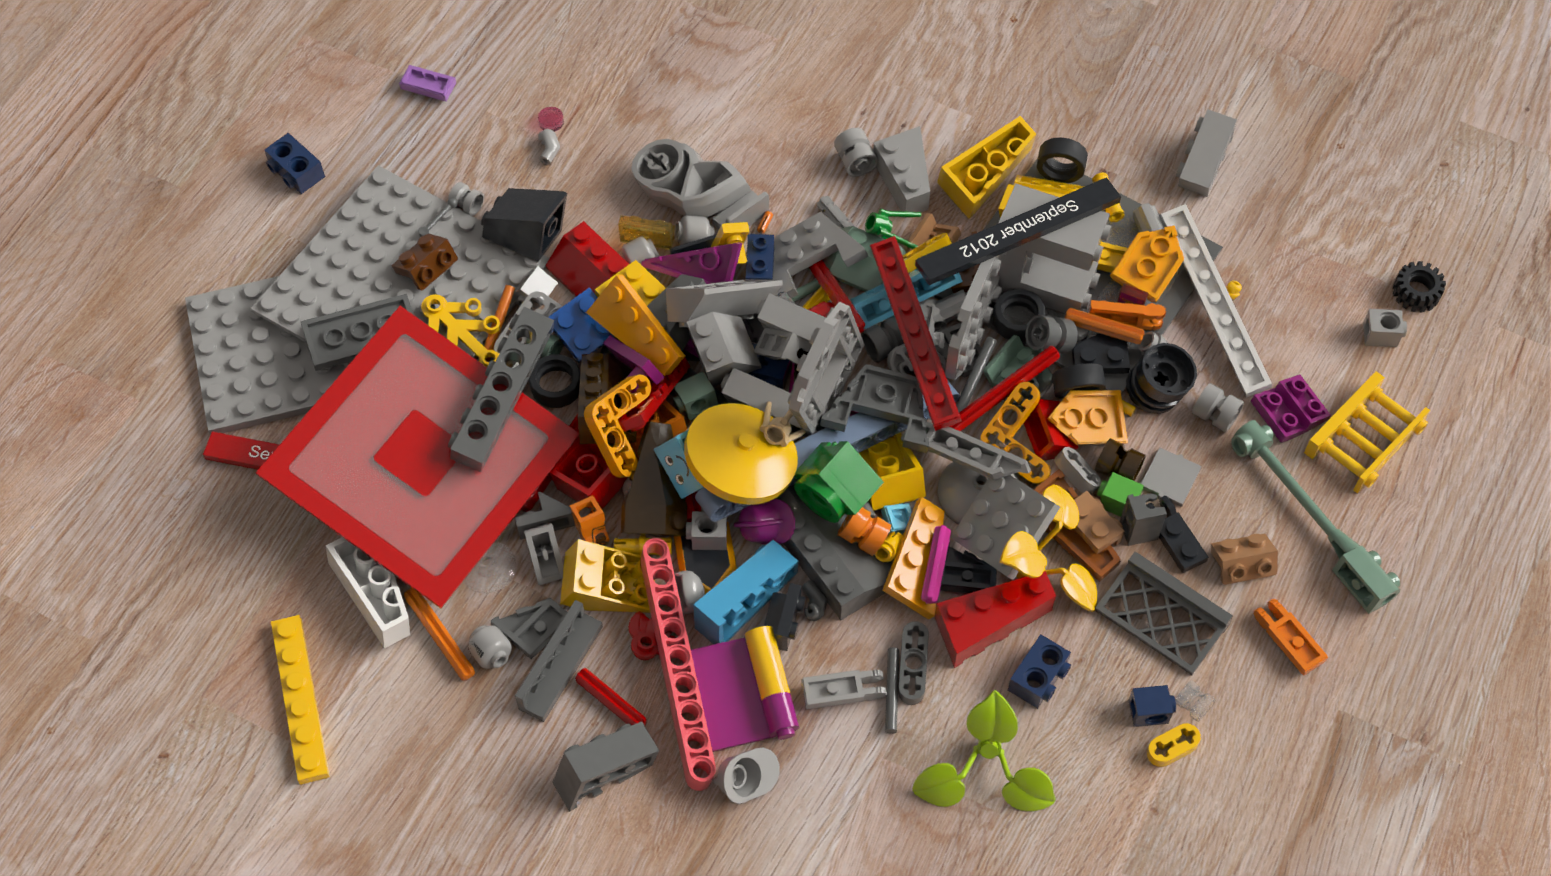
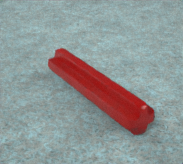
M582 668L575 676L576 682L623 722L634 725L642 721L644 726L647 724V719L644 715L587 668Z

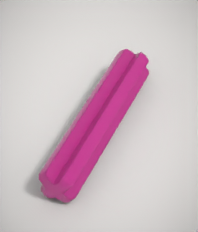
M945 525L936 526L933 533L921 600L926 602V604L936 603L939 598L951 530Z

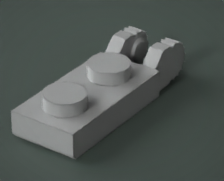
M878 669L861 672L860 670L801 678L806 710L863 702L864 699L868 701L882 699L887 695L886 688L880 686L863 689L862 683L869 684L883 680V672Z

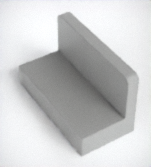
M752 190L713 218V224L718 229H720L721 224L748 222V227L762 218L766 211H769V195L763 192L758 196Z

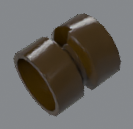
M1110 438L1099 456L1095 471L1107 477H1110L1112 472L1135 481L1144 463L1146 454L1133 448L1127 451L1124 444Z

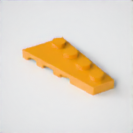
M616 275L586 312L622 343L649 359L663 375H670L685 357L684 353L624 275Z
M921 497L915 502L882 591L929 620L935 616L936 603L926 604V602L921 600V594L934 529L936 526L943 525L945 511Z

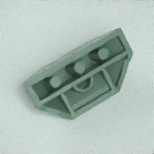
M855 226L841 228L861 244L869 256L850 267L846 266L839 251L822 259L834 278L864 292L883 284L870 245L885 239ZM899 245L900 251L903 256L907 252Z

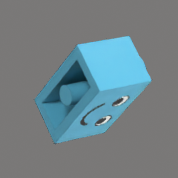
M688 430L654 448L656 455L681 499L703 488L691 473L685 459L684 442Z

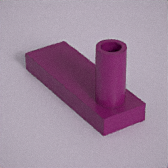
M611 335L603 342L619 361L633 369L627 377L644 375L656 385L664 378L663 374L649 359ZM638 384L636 388L629 391L630 394L637 391V388H639Z

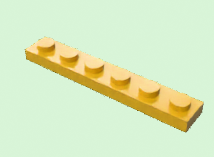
M300 615L271 621L297 780L302 785L330 778L302 619Z

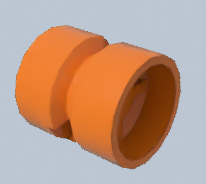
M862 507L856 515L846 516L838 531V536L850 543L858 542V548L873 556L885 541L891 529V524L878 516L871 518V512Z

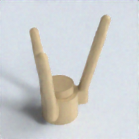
M770 401L766 403L764 421L760 430L764 432V437L770 444L786 447L789 442L805 434L803 429L790 434L791 426L789 420L793 416L790 409L784 417H776L770 421L772 403Z

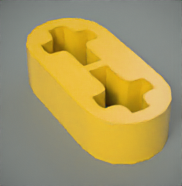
M1184 723L1178 725L1150 742L1147 749V758L1157 767L1168 766L1195 751L1201 740V734L1192 724ZM1182 733L1186 737L1190 735L1192 736L1190 744L1188 741H1183L1177 744V742L1180 740L1182 736ZM1157 746L1161 750L1169 746L1171 747L1168 749L1165 757L1162 754H1155Z

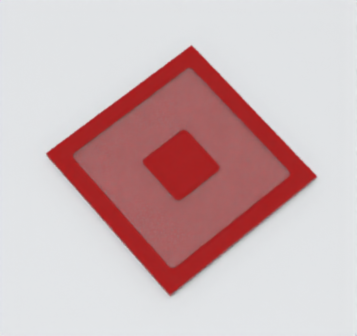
M400 305L256 471V475L442 609L576 441L579 433L524 393H521L482 472L450 459L451 448L448 447L450 438L454 432H460L463 426L460 423L462 415L466 408L471 409L476 400L472 398L479 384L484 385L487 376H485L487 367ZM503 384L493 386L495 390L500 392L507 389ZM489 407L481 410L484 415H493L495 413ZM474 431L469 434V437L478 440L483 435L480 432Z

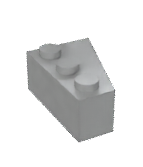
M919 126L874 142L873 150L878 158L876 168L901 211L920 213L929 209L930 186L921 127Z

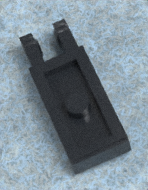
M1161 497L1159 504L1165 508L1167 518H1165L1159 539L1181 572L1184 573L1207 562L1208 555L1180 513L1176 512L1174 504L1169 497ZM1152 503L1146 504V506L1150 509L1155 508L1154 504Z

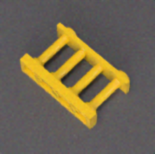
M1377 371L1309 440L1304 454L1312 460L1320 452L1322 454L1327 453L1358 476L1359 479L1353 489L1357 494L1364 486L1370 488L1379 477L1377 472L1414 433L1420 435L1428 425L1425 419L1430 410L1425 407L1415 417L1382 393L1383 389L1380 387L1385 377ZM1369 401L1373 403L1376 401L1408 426L1399 434L1367 411V406L1365 405ZM1352 418L1356 420L1358 418L1392 443L1383 452L1349 427V421ZM1336 435L1339 437L1343 435L1374 458L1375 461L1368 469L1364 468L1336 447L1332 439Z

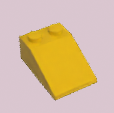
M901 433L859 452L861 457L884 481L868 500L873 511L882 509L884 506L912 502L921 497H926L923 468L912 450L902 447Z

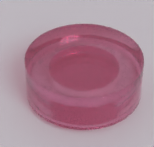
M556 107L542 109L538 114L540 128L542 130L551 129L554 132L561 129L564 124L562 111Z

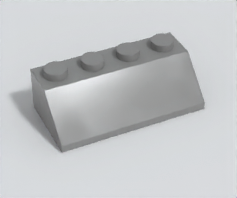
M736 280L666 288L668 322H679V327H688L687 321L710 312L738 316L742 319H753L761 300H766L769 293L776 296L783 286V281Z

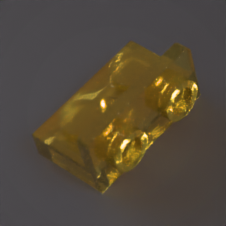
M620 215L618 222L620 242L628 243L638 237H644L646 240L651 239L656 248L669 250L672 248L675 225H672V223L663 220H649L637 216Z

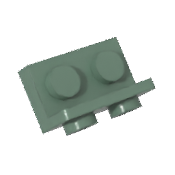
M1013 335L983 370L991 388L995 387L1042 351L1024 347L1020 337Z

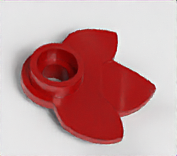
M636 612L631 617L628 626V632L632 637L631 651L636 658L646 661L659 655L652 617L649 619L642 612ZM672 631L665 632L667 637L676 638L671 635ZM641 643H647V644H649L650 646H647V647H646V646H643Z

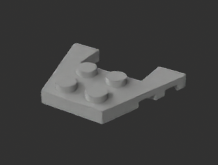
M819 212L775 236L773 280L783 281V286L776 296L788 301L799 295L792 276L837 251L840 252L847 267L869 255L861 244L823 213Z

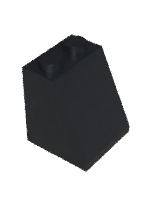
M508 188L502 197L498 196L496 198L493 208L484 213L481 219V225L483 226L482 237L535 261H539L562 231L567 193L554 190Z

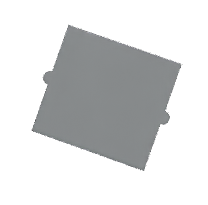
M1159 447L1141 484L1144 485V490L1157 495L1159 499L1167 496L1171 502L1182 507L1202 466L1183 458L1181 454L1176 455Z

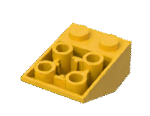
M578 539L565 552L560 604L571 607L574 601L577 600L583 603L584 610L640 611L651 613L640 564L641 556Z

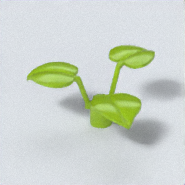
M996 690L991 692L986 699L977 704L968 714L967 729L973 737L978 739V745L973 747V752L962 772L957 775L955 767L949 763L934 764L919 774L912 788L916 796L933 805L941 807L955 805L965 795V785L960 780L966 777L976 756L981 754L987 759L999 757L1005 777L1010 781L1003 786L1002 796L1012 807L1022 811H1038L1051 806L1056 801L1053 784L1050 778L1040 769L1022 768L1015 773L1014 777L1011 775L1004 756L1005 751L1001 747L1002 743L1010 742L1016 736L1018 721L1010 704Z

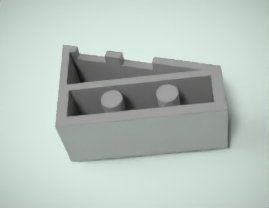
M1207 109L1205 117H1199L1194 130L1198 132L1196 139H1190L1185 154L1189 155L1186 163H1180L1176 173V177H1179L1178 187L1208 197L1218 174L1220 164L1225 158L1227 147L1233 139L1237 119Z

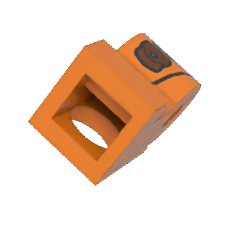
M593 495L570 505L575 526L581 540L599 545L609 542V536L604 521H606L604 512ZM583 508H592L587 516L581 517L579 515L580 510Z

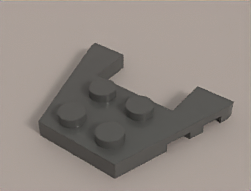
M865 364L849 383L843 395L833 402L832 408L825 412L821 418L820 426L845 432L851 411L907 424L902 447L927 453L929 447V438H927L926 433L927 424L923 413L922 392L915 376Z

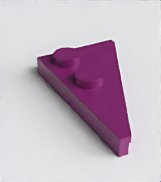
M738 242L648 258L642 261L641 265L676 278L681 274L702 278L706 284L733 281L743 243Z

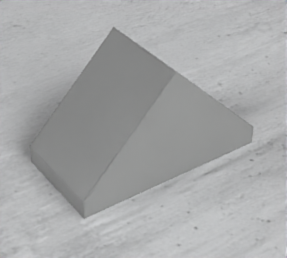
M552 523L524 531L538 585L562 579L564 567Z

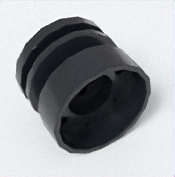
M1160 343L1146 351L1130 370L1126 379V390L1130 399L1138 408L1154 414L1169 412L1193 388L1197 379V367L1193 358L1185 349L1175 344Z

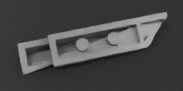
M926 421L927 438H929L928 451L993 480L1017 472L1030 473L1031 471L1028 461L949 426L935 431L933 424ZM906 431L901 437L902 441H904Z

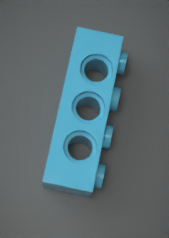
M918 269L909 273L919 303L962 282L960 274L957 273L928 285ZM880 284L850 299L865 322V329L894 315L884 284Z

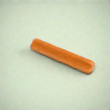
M1068 308L1065 318L1072 320L1077 327L1137 345L1141 344L1144 336V330L1073 308Z

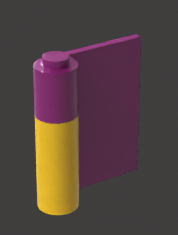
M771 626L751 629L745 633L744 638L691 650L713 752L778 737V740H784L795 736L794 731L799 729V724L776 638Z

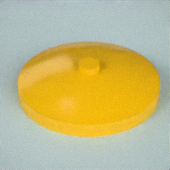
M728 403L710 407L694 419L685 438L684 455L693 476L705 489L714 495L738 504H761L777 498L790 485L798 463L794 442H789L786 447L770 444L765 439L764 432L760 430L764 421V411L744 404Z

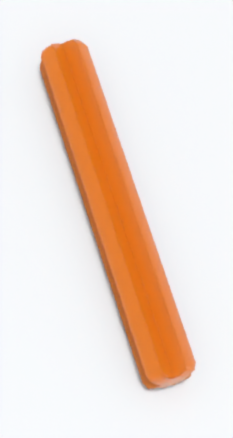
M413 588L407 590L404 593L405 600L460 679L466 681L473 677L475 674L473 666L423 595Z

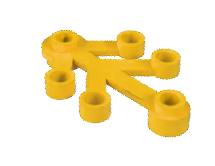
M434 294L423 300L421 309L423 315L429 319L428 326L439 332V323L441 321L448 327L447 339L458 346L459 338L479 357V362L486 367L490 363L485 360L486 358L494 357L496 362L499 353L494 350H487L468 331H482L488 334H495L500 329L499 319L496 316H487L484 320L455 319L450 314L467 313L472 317L478 316L482 311L481 302L478 299L470 298L466 303L447 302L443 296ZM433 304H438V305H440V306H439L438 308H436V309H432V308L430 307V306L433 305ZM477 305L478 308L475 310L469 309V306ZM490 322L496 323V326L490 328L487 326V324Z

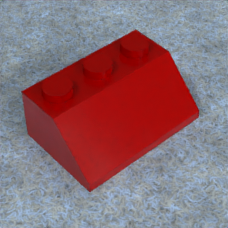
M583 221L563 235L545 266L552 275L577 297L589 287L595 294L597 287L624 269L629 263Z

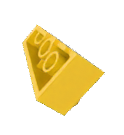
M1019 116L943 165L937 183L967 218L970 219L1031 151L1036 137L1035 131Z

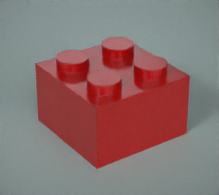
M579 438L549 473L557 490L577 502L593 495L601 509L622 488L624 481L628 478L614 476L598 445L580 444ZM623 460L624 463L621 465L622 469H624L623 466L626 464L625 460Z

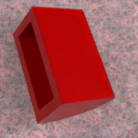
M1040 399L1024 422L1035 455L1042 460L1055 459L1064 447H1070L1074 450L1079 448L1078 445L1073 443L1047 419L1059 405L1060 401Z

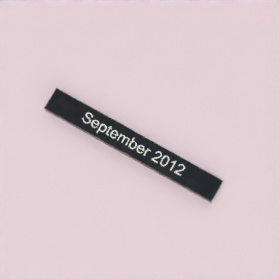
M1106 177L915 259V266L928 285L934 284L1120 203L1121 196Z

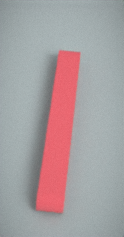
M652 538L645 542L640 558L641 569L685 780L691 789L703 791L710 786L716 772V765L669 548L662 539ZM657 553L661 558L654 559L648 554ZM654 579H662L666 584H656ZM667 605L672 611L665 612L659 606ZM672 631L678 637L674 639L669 638L665 635V632ZM678 658L684 664L676 666L670 660ZM676 686H686L690 692L681 693L676 689ZM690 713L696 720L687 721L682 717V714ZM697 741L701 744L702 748L692 749L687 742ZM695 769H702L708 776L699 778L693 771Z

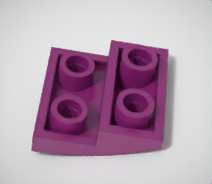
M1300 374L1279 381L1275 388L1254 395L1250 401L1272 429L1280 443L1308 432L1331 417V414Z

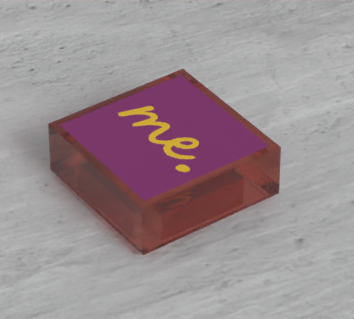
M1123 284L1117 303H1132L1146 306L1149 293Z

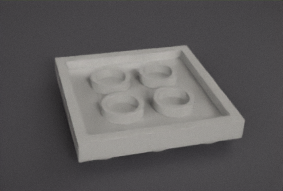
M1011 475L995 480L988 478L950 538L1014 580L1019 571L1000 563V558L1007 541L1015 533L1024 531L1030 534L1038 543L1059 511L1060 506Z

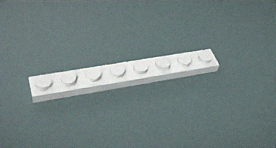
M1184 204L1162 213L1161 217L1165 227L1175 225L1180 249H1182L1184 256L1183 265L1246 398L1271 388V380L1187 205Z

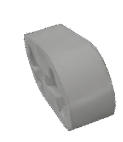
M1064 447L1055 457V463L1081 493L1088 491L1092 495L1100 487V477L1076 450Z

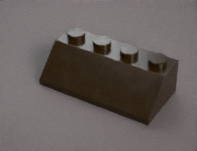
M592 352L582 354L578 403L580 444H597L584 418L585 408L595 399L623 381L632 372L630 368L610 353ZM616 394L614 396V404L620 409L622 399ZM599 411L598 415H596V417H597L598 420H599V418H598L599 415H601L600 411ZM628 430L624 432L629 443L636 442L637 431L632 432ZM609 432L607 442L615 443L614 435Z

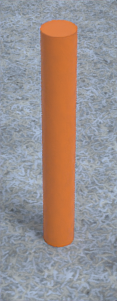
M505 285L495 313V316L500 321V329L495 334H488L484 344L487 350H494L495 342L499 337L515 291L513 286ZM492 322L490 328L495 327L496 323ZM488 357L485 360L487 362H490L491 357Z

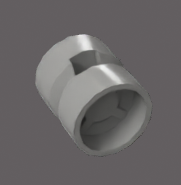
M850 128L836 137L834 146L850 176L858 177L865 175L876 167L878 158L870 146V142L863 129Z
M1209 383L1198 398L1192 414L1204 421L1211 419L1214 427L1226 433L1237 419L1244 402L1233 395L1224 396V390Z

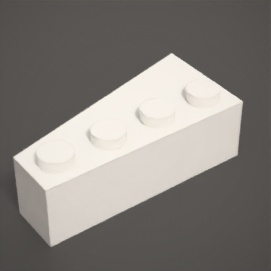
M343 537L326 545L328 564L384 649L410 635L409 617L394 574Z

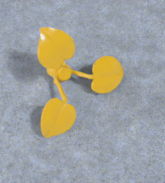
M1053 484L1046 488L1042 495L1060 506L1059 511L1052 520L1057 522L1056 527L1038 545L1035 539L1027 532L1019 531L1007 541L1000 558V563L1019 571L1016 575L1018 579L1026 576L1037 578L1042 575L1043 571H1046L1047 575L1062 574L1060 584L1066 595L1084 609L1094 612L1097 606V588L1092 575L1086 568L1079 564H1071L1068 570L1065 568L1045 570L1047 560L1040 550L1061 530L1062 526L1072 530L1079 522V510L1074 499L1062 487Z

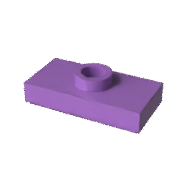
M409 65L399 85L400 89L446 102L456 85V79L452 76Z

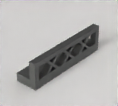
M577 600L574 601L515 695L518 709L542 722L548 717L603 628L601 621L585 614L583 603Z

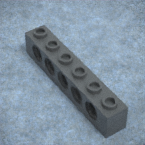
M523 307L520 315L515 314L509 325V329L512 330L508 338L503 337L497 349V352L500 354L496 362L490 361L485 372L487 379L484 385L479 384L474 392L472 399L476 400L471 409L466 408L460 421L463 424L460 432H454L448 443V447L451 448L450 459L482 472L553 332L555 320L526 307ZM526 337L531 342L529 344H521L518 342V339ZM513 360L518 362L519 366L511 368L505 363ZM503 384L507 389L500 392L495 390L493 386ZM489 407L495 413L493 415H484L481 410ZM477 431L480 432L483 435V437L481 439L474 440L469 437V434L471 432Z

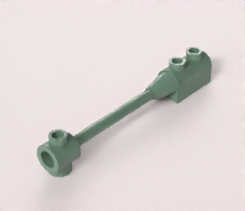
M1251 420L1239 428L1231 440L1234 452L1241 457L1249 455L1251 459L1261 456L1328 535V539L1340 559L1332 571L1368 614L1393 600L1400 593L1398 588L1400 586L1399 577L1393 572L1386 574L1380 567L1382 560L1376 551L1371 550L1368 552L1363 546L1357 544L1332 524L1269 450L1273 444L1274 434L1272 429L1268 425L1260 426L1256 420Z

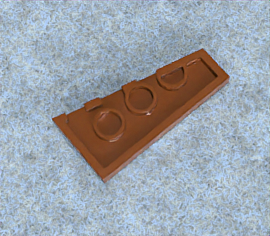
M1060 469L1034 489L1042 495L1046 488L1055 484L1066 490L1073 499L1078 497L1073 487L1070 488L1064 479L1065 475ZM1051 521L1046 529L1048 534L1056 527L1057 522ZM1062 526L1061 530L1053 537L1099 582L1120 565L1121 559L1112 545L1096 554L1074 529L1069 530Z

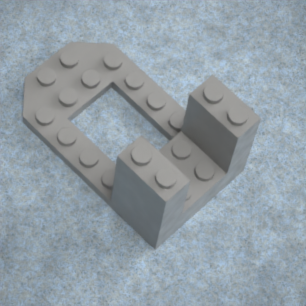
M1015 184L998 224L1059 197ZM1099 211L980 263L957 320L962 321L961 327L957 335L953 334L950 340L945 376L956 380L965 370L966 365H971L976 351L974 349L975 344H980L985 329L982 326L984 322L989 323L993 313L991 305L993 302L996 303L1001 293L1012 289H1025L1040 297L1046 308L1066 314L1068 308L1082 311V308L1087 310L1092 298V294H1089L1090 288L1096 289L1100 274L1096 273L1103 251V246H1100L1102 240L1107 242L1112 226L1107 225L1110 213Z
M769 293L766 300H761L756 312L764 329L769 328L793 332L812 345L808 355L803 354L798 363L797 371H799V374L794 382L793 389L789 393L733 368L731 374L727 373L721 383V388L723 389L721 393L729 403L752 406L764 412L766 403L770 401L772 403L771 416L773 418L784 417L790 409L793 414L789 420L791 431L797 432L803 429L805 434L802 436L808 437L825 429V427L820 426L821 418L825 412L832 408L833 402L840 397L864 347V342L850 306L838 302L834 308L830 309L827 317H823Z

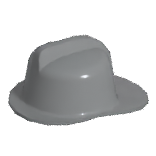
M761 747L728 757L721 763L717 777L713 778V783L719 785V788L730 801L737 804L762 796L772 790L777 783L779 777L777 756L771 750Z

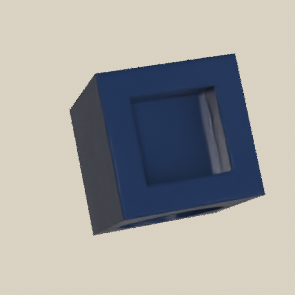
M1168 685L1132 688L1128 701L1134 727L1169 724L1173 713H1176V700L1174 695H1170Z

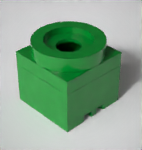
M840 441L838 444L837 442H832V444L830 442H821L796 470L794 475L798 480L794 488L800 499L814 513L832 523L839 522L844 515H856L884 483L848 441Z

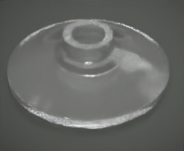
M495 541L463 581L464 584L471 590L479 593H493L503 589L512 581L516 572L514 554L506 545ZM485 560H491V563L488 565L482 564Z

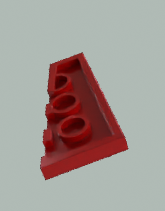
M686 357L670 375H663L664 378L657 385L650 381V395L617 419L623 432L628 430L634 432L646 425L647 421L690 368Z

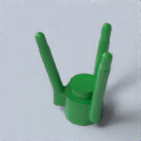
M880 208L878 213L872 212L867 217L865 231L883 239L895 236L898 243L914 249L918 245L891 233L893 223L888 217L912 218L921 217L922 214L909 211H887Z

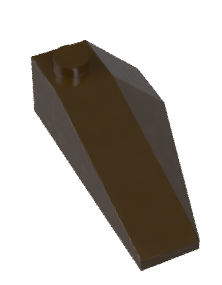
M647 422L637 451L639 461L636 470L631 472L629 478L632 481L629 494L624 495L622 502L621 533L662 537L686 536L685 497L681 499L654 451V448L673 438L671 424Z

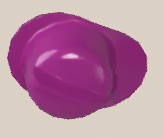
M773 499L761 504H752L742 509L739 521L733 525L740 529L742 536L747 541L767 545L774 540L781 544L787 542L792 537L795 530V518L793 511L787 503L780 499Z

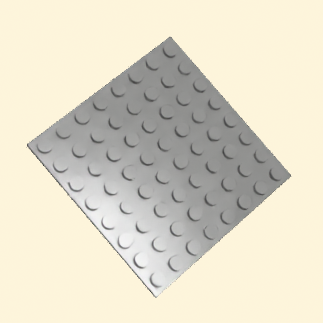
M378 165L250 309L251 312L304 342L306 340L300 321L407 294L414 315L427 325L429 319L423 315L421 304L426 297L434 294L443 296L447 302L466 303L470 298L478 299L481 302L482 308L478 316L472 317L467 313L450 314L455 319L484 320L487 316H495L505 285L513 286L516 289L525 275L533 268L539 266L544 270L549 257L543 255L539 261H535L482 237L483 226L480 220L456 207L451 208L429 230V234L447 238L458 260L423 291L418 290L411 278L396 274L391 265L399 259L402 253L410 250L417 244L419 238H421L418 233L419 228L426 227L447 205V202ZM513 297L506 316L517 304L516 300ZM433 304V305H431L430 307H431L432 309H436V308H438L440 305H438V304ZM477 305L469 306V309L475 310L478 308ZM440 321L438 333L447 338L448 327ZM492 322L488 323L487 326L491 327ZM468 331L482 345L485 343L488 333ZM458 338V347L474 357L475 354Z

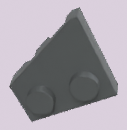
M548 598L537 602L534 606H525L517 609L516 613L501 619L497 616L491 620V625L498 627L512 644L532 659L548 644L567 611L553 599Z

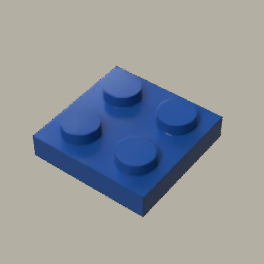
M590 287L549 316V318L555 320L553 331L578 363L581 362L582 354L597 351L604 345L603 342L610 335L615 337L586 313L598 298Z

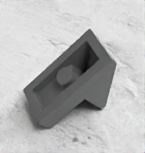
M538 492L542 511H528L521 516L515 517L520 540L526 539L524 531L552 523L554 531L575 526L570 507L541 492Z

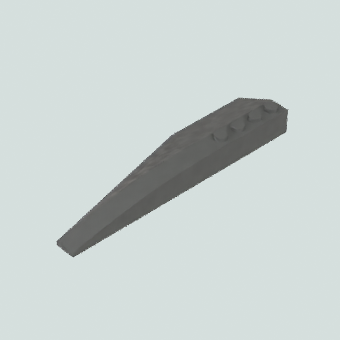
M689 368L687 370V373L683 375L679 382L684 381L696 375L697 373L694 372L691 368ZM713 387L718 405L728 404L729 402L724 395ZM673 388L670 393L673 397H676L675 390ZM793 484L775 498L787 503L793 511L795 518L794 533L783 544L790 554L798 560L799 566L808 578L813 580L825 595L827 603L838 618L843 620L886 593L882 590L894 559L890 562L879 561L875 554L871 556L858 548V542L850 543L838 536V531L847 515H844L837 523L821 518L800 499L795 491V484Z

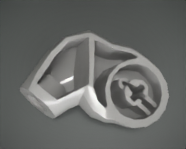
M671 139L656 140L647 144L637 153L632 162L631 169L634 177L646 196L659 205L674 209L683 216L690 215L709 218L721 213L751 191L750 186L740 172L729 162L703 161L700 155L690 146Z

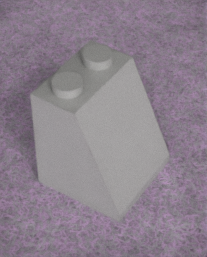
M710 312L687 321L691 341L712 387L720 385L727 373L731 374L733 368L744 373H750L762 368L757 354L754 353V347L741 317Z

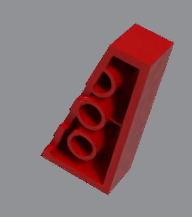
M1043 571L1042 575L1037 578L1026 576L936 604L934 618L954 668L963 664V661L967 658L985 651L986 647L996 641L1000 642L1007 638L1010 633L1018 628L1022 629L1053 610L1056 594L1046 571Z

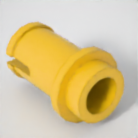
M895 531L891 532L875 553L876 558L882 562L892 561L896 557V552L903 535L899 532L896 535Z

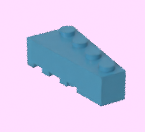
M774 540L766 546L762 545L749 560L693 604L695 629L713 645L729 641L771 600L774 592H779L798 573V560Z

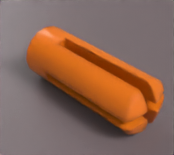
M770 211L764 213L757 227V231L761 232V234L765 233L773 217V213Z

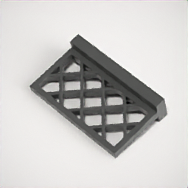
M1137 552L1132 554L1128 564L1095 607V611L1190 675L1195 673L1219 637L1226 631L1233 615ZM1128 574H1131L1140 581L1141 589L1125 592L1123 581ZM1120 586L1121 592L1115 593ZM1158 592L1164 597V606L1149 608L1146 594ZM1142 595L1145 609L1129 611L1126 597ZM1122 598L1125 612L1112 613L1105 606L1110 599ZM1182 608L1188 612L1190 622L1173 624L1171 610ZM1167 611L1169 625L1153 627L1150 613ZM1146 614L1149 628L1138 630L1131 625L1130 616ZM1208 625L1215 630V633L1210 639L1198 640L1195 626ZM1191 627L1194 641L1177 643L1175 629ZM1171 630L1172 645L1161 646L1156 642L1154 632ZM1200 645H1205V647L1203 648V650L1200 652V647H1199V646H1200ZM1195 646L1197 658L1190 665L1181 659L1179 649ZM1175 649V654H1173L1169 650Z

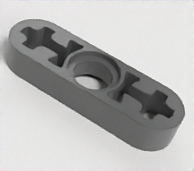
M917 621L905 625L902 633L898 695L901 701L908 705L920 703L924 698L926 688L929 632L923 623ZM914 631L918 632L919 636L917 648H912L911 635ZM909 657H917L921 660L922 665L918 669H910L906 666L905 661ZM910 678H915V690H917L915 695H909L907 690Z

